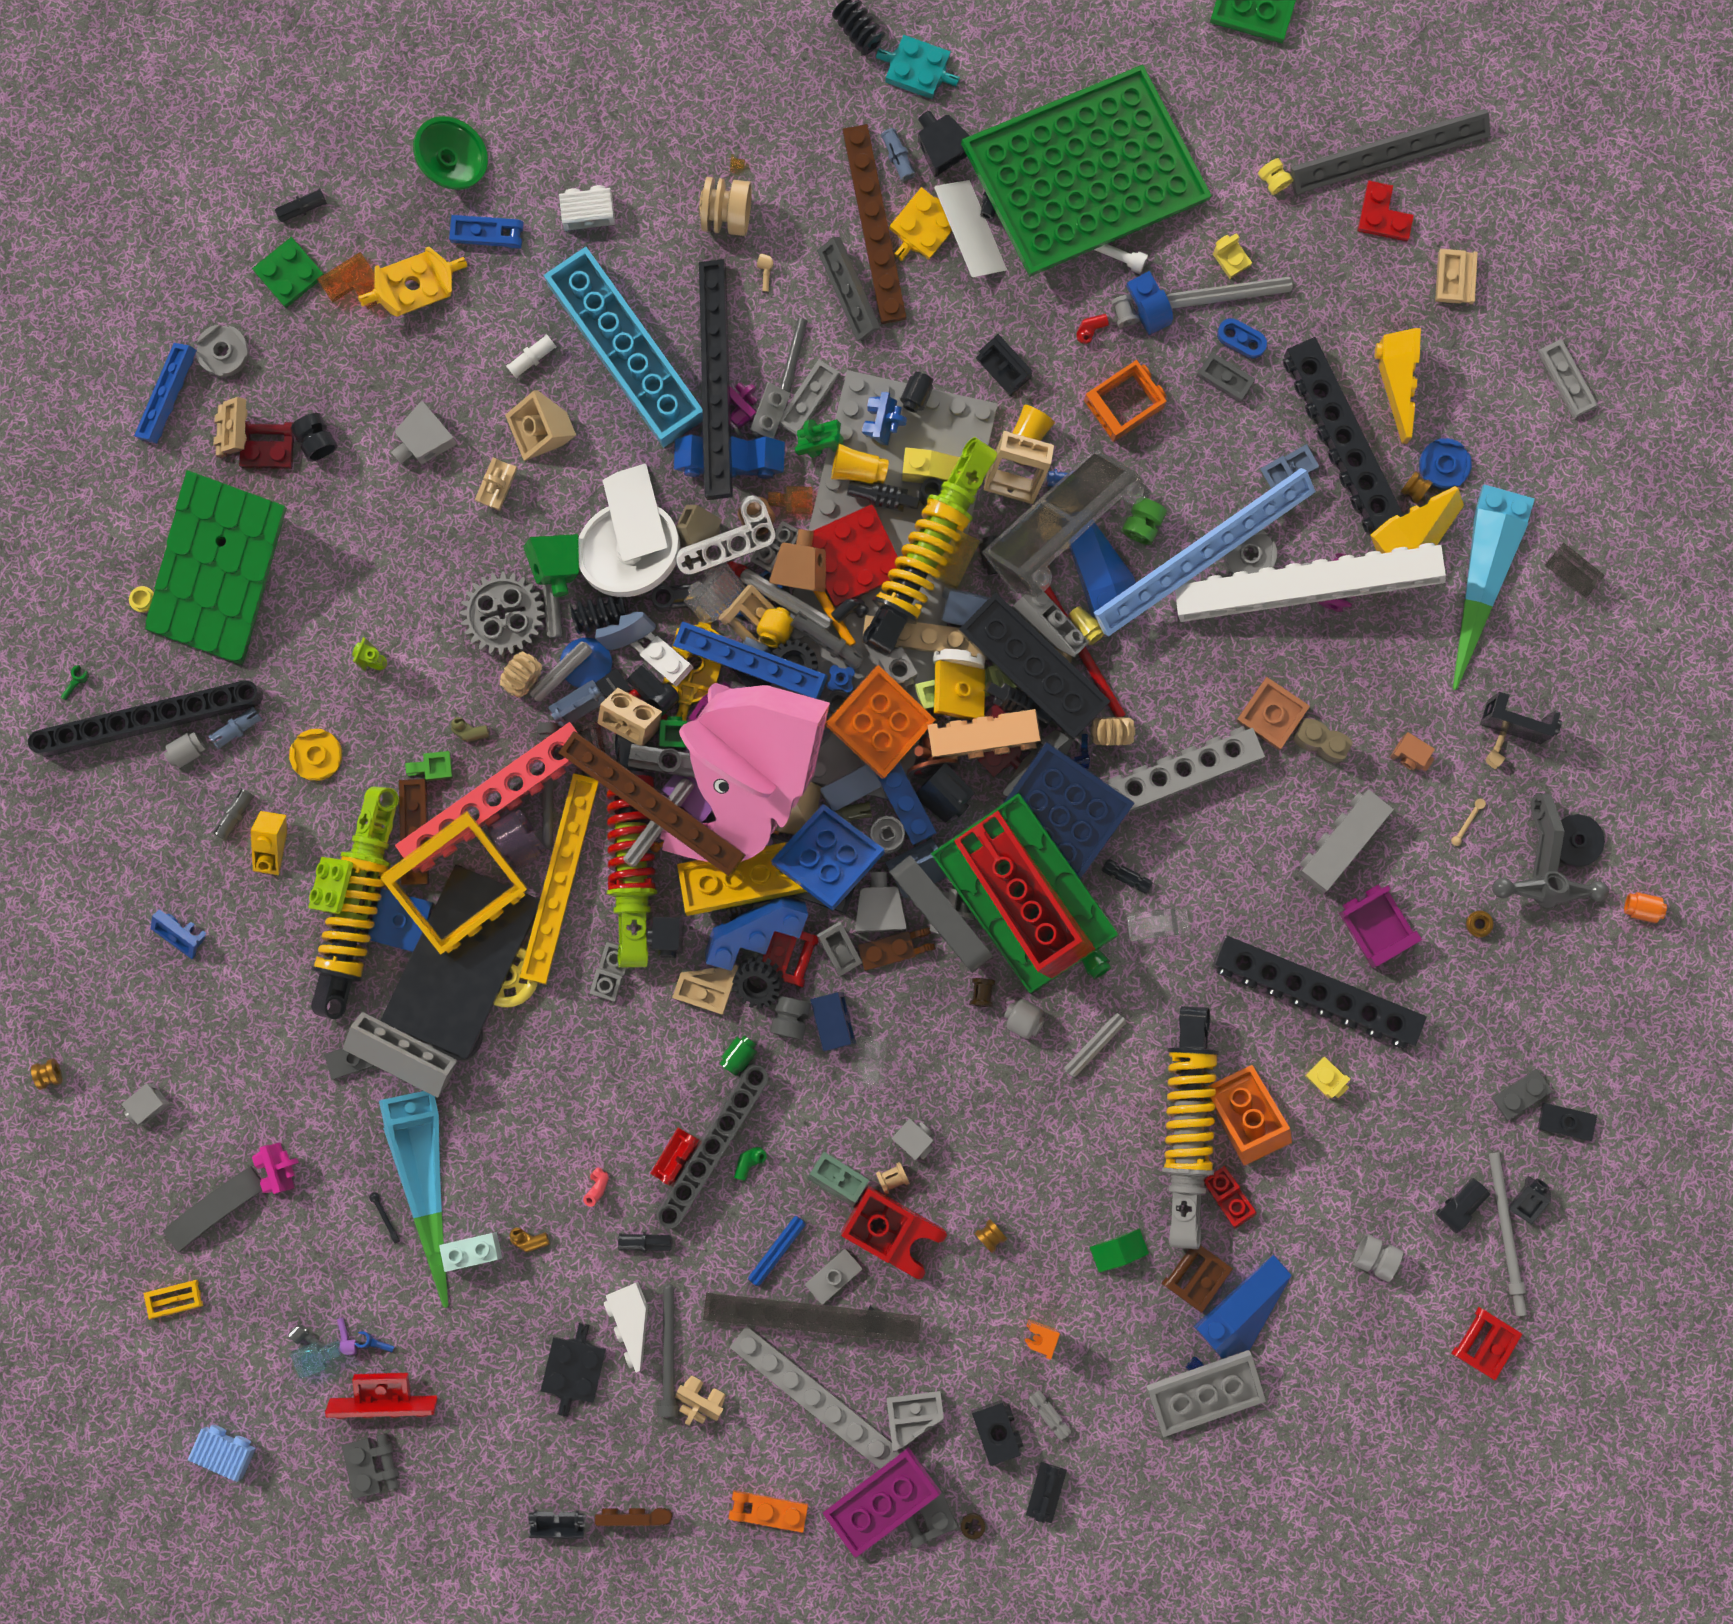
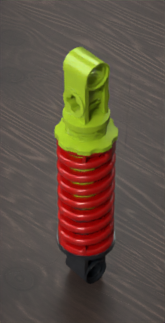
M616 734V761L654 788L655 773L628 768L631 744L634 743ZM608 790L607 798L613 802L607 805V812L614 816L608 818L607 825L614 830L607 834V839L615 843L607 848V853L615 857L608 861V868L615 872L608 876L606 895L615 897L616 900L613 913L618 914V966L647 967L646 914L651 913V907L648 906V897L657 894L652 878H647V875L655 874V869L647 867V861H653L655 855L646 852L634 867L628 865L623 858L647 827V824L643 823V819L649 818ZM632 922L633 927H638V931L633 933V935L630 930H627V926L631 925Z

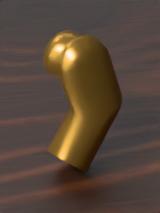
M516 1227L509 1234L511 1243L524 1252H531L550 1245L546 1232L531 1236L521 1228Z

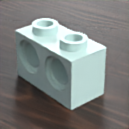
M497 1232L439 1245L444 1272L502 1259Z

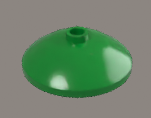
M447 116L434 117L424 122L414 136L413 153L421 171L437 185L452 190H463L474 186L485 174L488 165L486 147L478 133L465 122Z

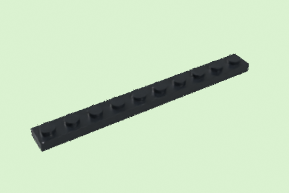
M718 259L699 262L704 492L707 500L733 497L727 277L725 260Z

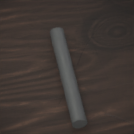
M798 318L780 385V388L787 392H790L808 322L803 318Z

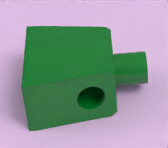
M578 534L530 537L523 548L536 583L538 585L551 584L554 597L567 595V583L573 582L579 574Z

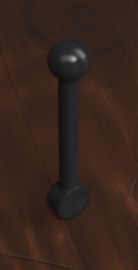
M377 1192L371 1193L369 1199L375 1203L392 1241L395 1244L400 1242L379 1201V1194Z

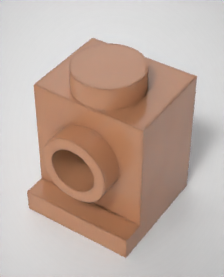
M1407 732L1403 735L1389 758L1395 760L1399 757L1402 759L1400 763L1410 770L1416 768L1427 771L1434 760L1431 755L1435 749Z

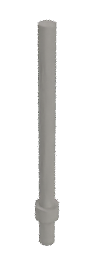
M1489 1153L1510 1283H1508L1509 1294L1513 1296L1516 1316L1527 1315L1523 1294L1526 1293L1525 1283L1521 1282L1500 1153Z

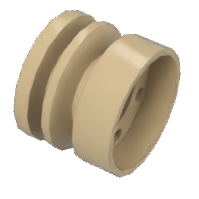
M706 177L699 204L702 231L709 232L712 221H714V232L720 233L723 222H727L728 234L747 235L752 198V184L750 181L733 180L730 191H726L725 179L719 178L716 190L714 177Z

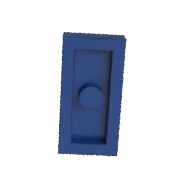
M160 909L152 915L150 929L191 959L196 956L197 947L205 940L206 936L204 931L199 935L190 934L194 929V923L190 922L182 928L174 916L165 914Z

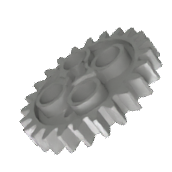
M505 572L501 573L500 579H497L495 574L491 573V581L481 577L483 584L481 586L473 583L472 585L476 591L474 593L466 591L470 600L461 602L467 610L460 611V615L467 618L461 622V625L463 627H470L464 633L467 637L473 636L471 643L476 645L481 642L479 649L483 652L489 647V654L492 656L496 650H499L501 657H504L506 650H509L512 656H514L515 648L517 647L524 652L523 644L525 642L533 646L534 644L530 638L532 636L540 637L536 628H544L545 625L539 619L546 616L544 612L539 611V609L545 607L544 602L537 601L541 594L539 592L532 593L535 586L532 583L526 586L527 580L525 577H522L517 582V575L515 573L511 575L510 579H507ZM510 594H519V599L516 603H507V597ZM493 600V607L490 610L484 611L481 609L484 601ZM522 607H525V608H526L525 611H522V612L517 611V610L521 609ZM505 609L507 612L504 619L498 616L501 614L500 610ZM482 617H491L483 622L481 621ZM516 619H525V624L522 628H513L512 624ZM491 625H499V632L492 636L487 634V630Z

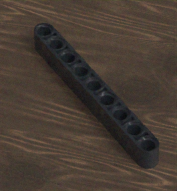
M243 680L36 730L29 736L28 746L33 752L44 757L59 755L249 709L252 706L256 707L262 702L263 692L253 682ZM253 688V697L245 700V691ZM227 694V703L223 706H219V698L222 695ZM197 701H202L201 710L193 712V705ZM176 707V715L168 719V710ZM147 713H150V722L148 724L143 725V716ZM124 719V728L120 731H117V723L120 720ZM99 725L100 731L98 735L91 737L92 728ZM69 732H73V740L70 743H66V735ZM47 738L48 744L41 750L40 742L42 739Z

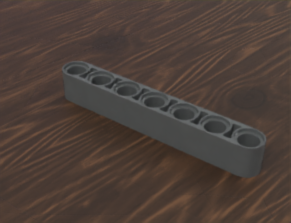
M750 1064L741 1072L696 1144L697 1147L693 1149L676 1176L675 1183L671 1184L656 1209V1217L662 1227L673 1229L680 1224L768 1082V1074L760 1065ZM753 1070L761 1072V1080L756 1084H751L748 1080V1075ZM738 1093H745L747 1095L746 1104L741 1107L735 1106L734 1097ZM724 1116H731L733 1119L732 1126L729 1129H721L719 1126L720 1119ZM710 1139H716L719 1142L718 1149L714 1152H707L705 1150V1144ZM696 1162L704 1164V1171L700 1175L691 1174V1166ZM682 1185L690 1187V1193L686 1198H678L676 1196L677 1189ZM668 1208L674 1209L676 1211L675 1218L671 1221H664L662 1219L663 1211Z

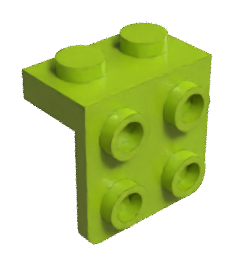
M321 857L320 863L316 868L314 887L309 895L310 902L308 908L329 914H339L341 912L353 868L351 861Z

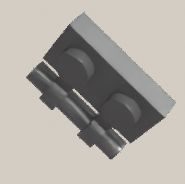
M387 1433L376 1436L378 1446L374 1448L371 1447L370 1438L341 1445L353 1499L381 1492V1480L387 1481L388 1490L399 1487L397 1480L399 1472L398 1468L394 1467L391 1454L393 1446L388 1441ZM381 1455L384 1471L377 1472L374 1456Z

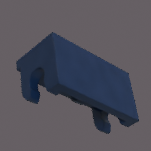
M836 992L810 999L823 1051L857 1044L844 992Z

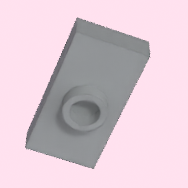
M845 1248L807 1281L805 1286L823 1305L863 1268Z

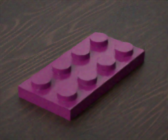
M908 1447L827 1508L823 1515L856 1558L938 1497L942 1492Z

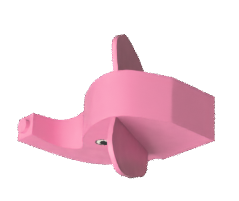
M714 683L708 689L707 705L697 719L684 724L680 728L679 733L684 744L689 749L698 788L711 806L716 817V821L703 824L746 855L742 860L744 861L754 857L765 848L771 838V834L778 825L784 827L790 817L792 808L796 806L812 780L830 703L767 685L731 689ZM662 830L660 839L664 840L663 851L707 861L666 830Z

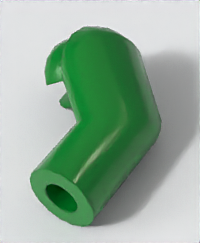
M753 1147L741 1153L733 1178L746 1181L749 1169L766 1161L767 1153L761 1147Z

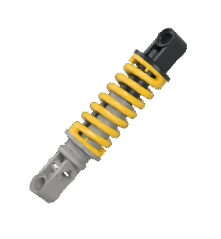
M1181 1006L1179 1014V1047L1168 1048L1172 1061H1178L1177 1063L1170 1064L1168 1070L1173 1074L1180 1075L1179 1077L1168 1079L1169 1087L1179 1089V1091L1167 1094L1168 1101L1175 1103V1106L1166 1109L1167 1115L1174 1117L1173 1121L1166 1123V1129L1174 1132V1135L1167 1136L1165 1143L1173 1146V1150H1168L1164 1153L1166 1163L1162 1167V1172L1171 1175V1185L1168 1186V1191L1173 1193L1172 1221L1169 1237L1170 1247L1199 1249L1201 1241V1194H1206V1188H1204L1205 1177L1214 1175L1212 1170L1213 1163L1209 1161V1156H1206L1213 1153V1147L1205 1144V1141L1214 1138V1133L1206 1130V1126H1212L1215 1122L1213 1117L1207 1116V1112L1215 1109V1104L1205 1101L1203 1098L1215 1096L1216 1090L1212 1087L1204 1086V1083L1215 1082L1216 1075L1204 1072L1205 1068L1213 1069L1217 1065L1219 1051L1208 1048L1209 1007ZM1186 1202L1187 1206L1192 1207V1212H1187V1214L1185 1211H1181V1205H1186Z

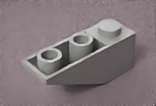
M1037 584L1012 606L1052 646L1073 657L1090 643Z

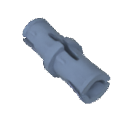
M890 128L885 130L881 134V138L889 152L888 158L890 162L894 163L900 180L906 181L913 178L916 173L908 159V150L906 147H903L896 129Z
M252 706L234 720L232 718L229 719L227 725L212 735L210 734L209 738L214 742L222 737L214 743L219 750L238 736L240 738L243 736L244 731L263 719L259 714L249 719L257 713L256 709Z

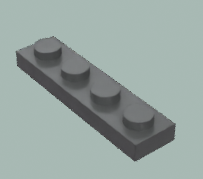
M833 237L821 246L817 252L856 340L863 341L879 330L880 326L841 238Z

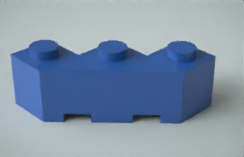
M691 434L675 439V470L682 471L685 476L697 477L700 474H704L703 437ZM731 436L732 478L736 477V475L758 476V478L771 479L773 475L784 472V441L766 436L747 441Z
M785 896L774 898L766 905L759 908L755 907L738 915L737 919L731 922L722 923L714 927L705 949L706 964L732 971L740 947L766 955L774 931L800 938L808 917L806 903Z

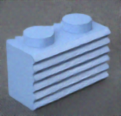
M217 1425L202 1428L188 1461L236 1482L243 1479L256 1450L255 1447L250 1446L251 1441L242 1436H236L234 1439L225 1435L226 1430Z

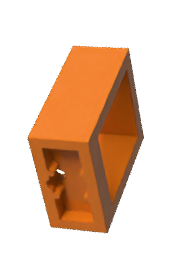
M1137 360L1086 393L1084 402L1113 442L1164 409L1167 402L1164 390L1161 386H1156L1150 379L1152 376L1149 369L1144 364L1140 365ZM1133 376L1153 405L1121 426L1101 397Z

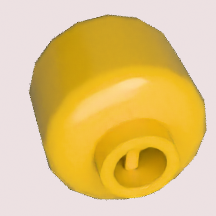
M777 607L776 609H767L763 613L757 626V634L763 644L777 648L781 643L783 645L787 643L786 641L789 640L794 630V627L790 625L793 621L790 612L784 608Z

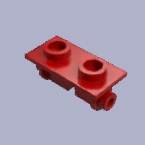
M678 1127L650 1174L668 1186L673 1182L675 1183L676 1176L693 1149L697 1147L696 1144L699 1139Z

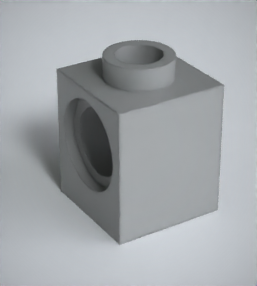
M903 647L879 659L878 665L904 690L915 684L914 680L917 679L918 673ZM897 665L903 666L907 671L906 675L902 677L895 676L892 672L893 667Z
M146 1083L122 1103V1106L126 1109L124 1112L126 1118L132 1124L137 1123V1125H146L170 1105L158 1088L150 1083Z

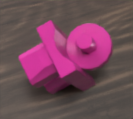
M280 1142L260 1147V1152L253 1155L252 1160L257 1169L265 1167L268 1177L261 1179L262 1192H273V1194L294 1189L292 1177L295 1175L292 1166L299 1163L298 1159L290 1160L287 1150L283 1151Z

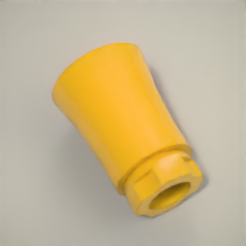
M1024 405L1012 433L1041 441L1055 424V421L1042 411L1032 406Z
M838 444L831 479L884 484L889 460Z

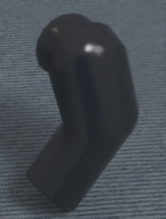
M849 598L839 605L831 615L840 623L849 614L855 613L858 618H863L869 612V608L862 599Z

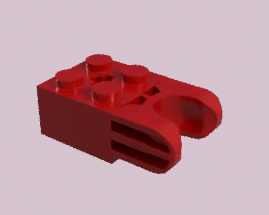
M867 1185L841 1230V1236L916 1279H923L925 1269L910 1254V1247L913 1242L919 1238H928L940 1243L945 1241L948 1235L940 1226ZM873 1219H883L882 1222L883 1224H885L884 1227L878 1226L877 1229L872 1228Z

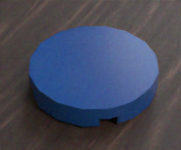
M1440 438L1430 443L1422 451L1419 459V471L1423 479L1433 482L1431 486L1439 490H1448L1454 486H1460L1468 478L1472 469L1469 452L1467 453L1460 442L1450 438Z

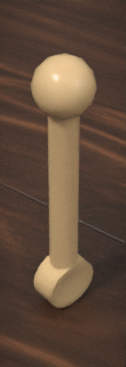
M1483 799L1475 801V808L1458 835L1452 838L1451 842L1454 846L1461 845V838L1478 811L1485 807L1486 803Z

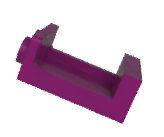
M1379 884L1365 892L1368 897L1361 901H1358L1357 898L1350 900L1342 905L1345 910L1339 913L1371 968L1381 965L1422 940L1417 931H1412L1389 893V890H1391L1389 885L1383 888Z

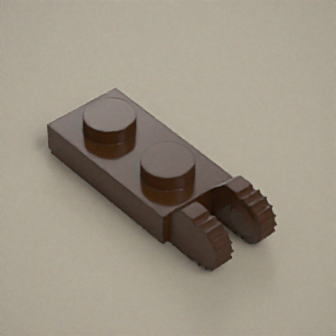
M930 928L911 933L907 931L858 945L864 970L868 971L915 958L918 954L935 950V944L930 943L914 949L911 939L922 938L931 934Z
M602 1508V1514H595V1525L661 1526L663 1524L664 1526L673 1520L671 1510L666 1508H656L652 1513H645V1508H629V1513H618V1508Z

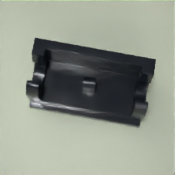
M999 334L994 336L979 351L980 354L976 357L977 361L1009 396L1015 393L1032 377L1033 371Z

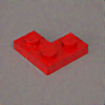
M1368 180L1357 229L1358 232L1406 242L1409 240L1414 215L1389 210L1394 185Z

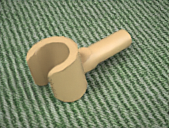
M760 254L757 268L764 269L762 291L769 292V275L773 267V260L768 255Z
M1500 731L1493 750L1486 757V763L1494 769L1499 767L1505 760V757L1499 753L1506 737V732Z

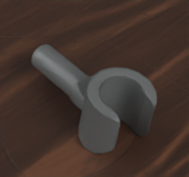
M303 1325L295 1326L288 1334L296 1344L305 1339L322 1351L327 1346L309 1334V1331Z

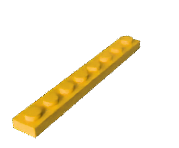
M573 773L520 979L547 984L599 782L594 778Z

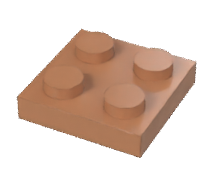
M1266 677L1236 721L1247 729L1253 728L1257 736L1280 751L1310 706Z

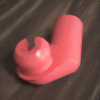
M597 1167L590 1175V1179L596 1183L583 1198L584 1203L590 1207L594 1206L603 1196L609 1180L607 1171L604 1172L600 1167Z

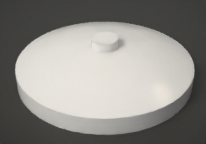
M609 506L599 511L588 521L578 539L579 568L593 588L610 596L631 597L652 590L669 576L676 565V555L680 550V538L674 522L663 509L657 506L667 548L627 561H622Z

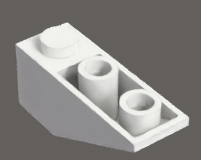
M636 1282L606 1295L607 1301L604 1302V1306L609 1317L614 1316L617 1324L614 1327V1331L620 1343L624 1341L628 1351L624 1353L629 1368L634 1367L635 1372H638L642 1369L648 1305L639 1282Z

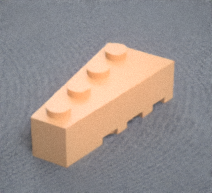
M1034 709L998 715L999 718H993V716L978 717L972 719V722L969 723L961 720L951 721L945 727L939 728L937 724L928 725L932 757L935 759L951 758L958 760V757L968 755V759H977L984 757V752L994 751L995 755L1010 753V748L1020 747L1021 751L1037 748L1036 744L1042 743L1037 711Z

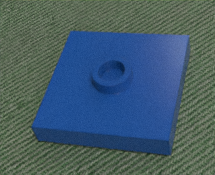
M381 888L380 894L382 897L376 905L378 912L373 915L372 919L374 927L369 929L368 932L371 936L370 941L413 952L422 935V930L392 892ZM408 896L428 921L433 902Z

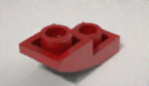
M1225 1166L1214 1172V1175L1205 1178L1204 1185L1234 1229L1257 1215L1253 1206L1242 1193L1240 1186Z

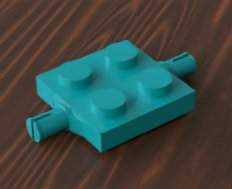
M904 34L898 48L893 53L879 48L876 54V59L890 63L885 83L933 99L937 88L942 82L957 87L960 76L958 77L946 72V65L951 51Z

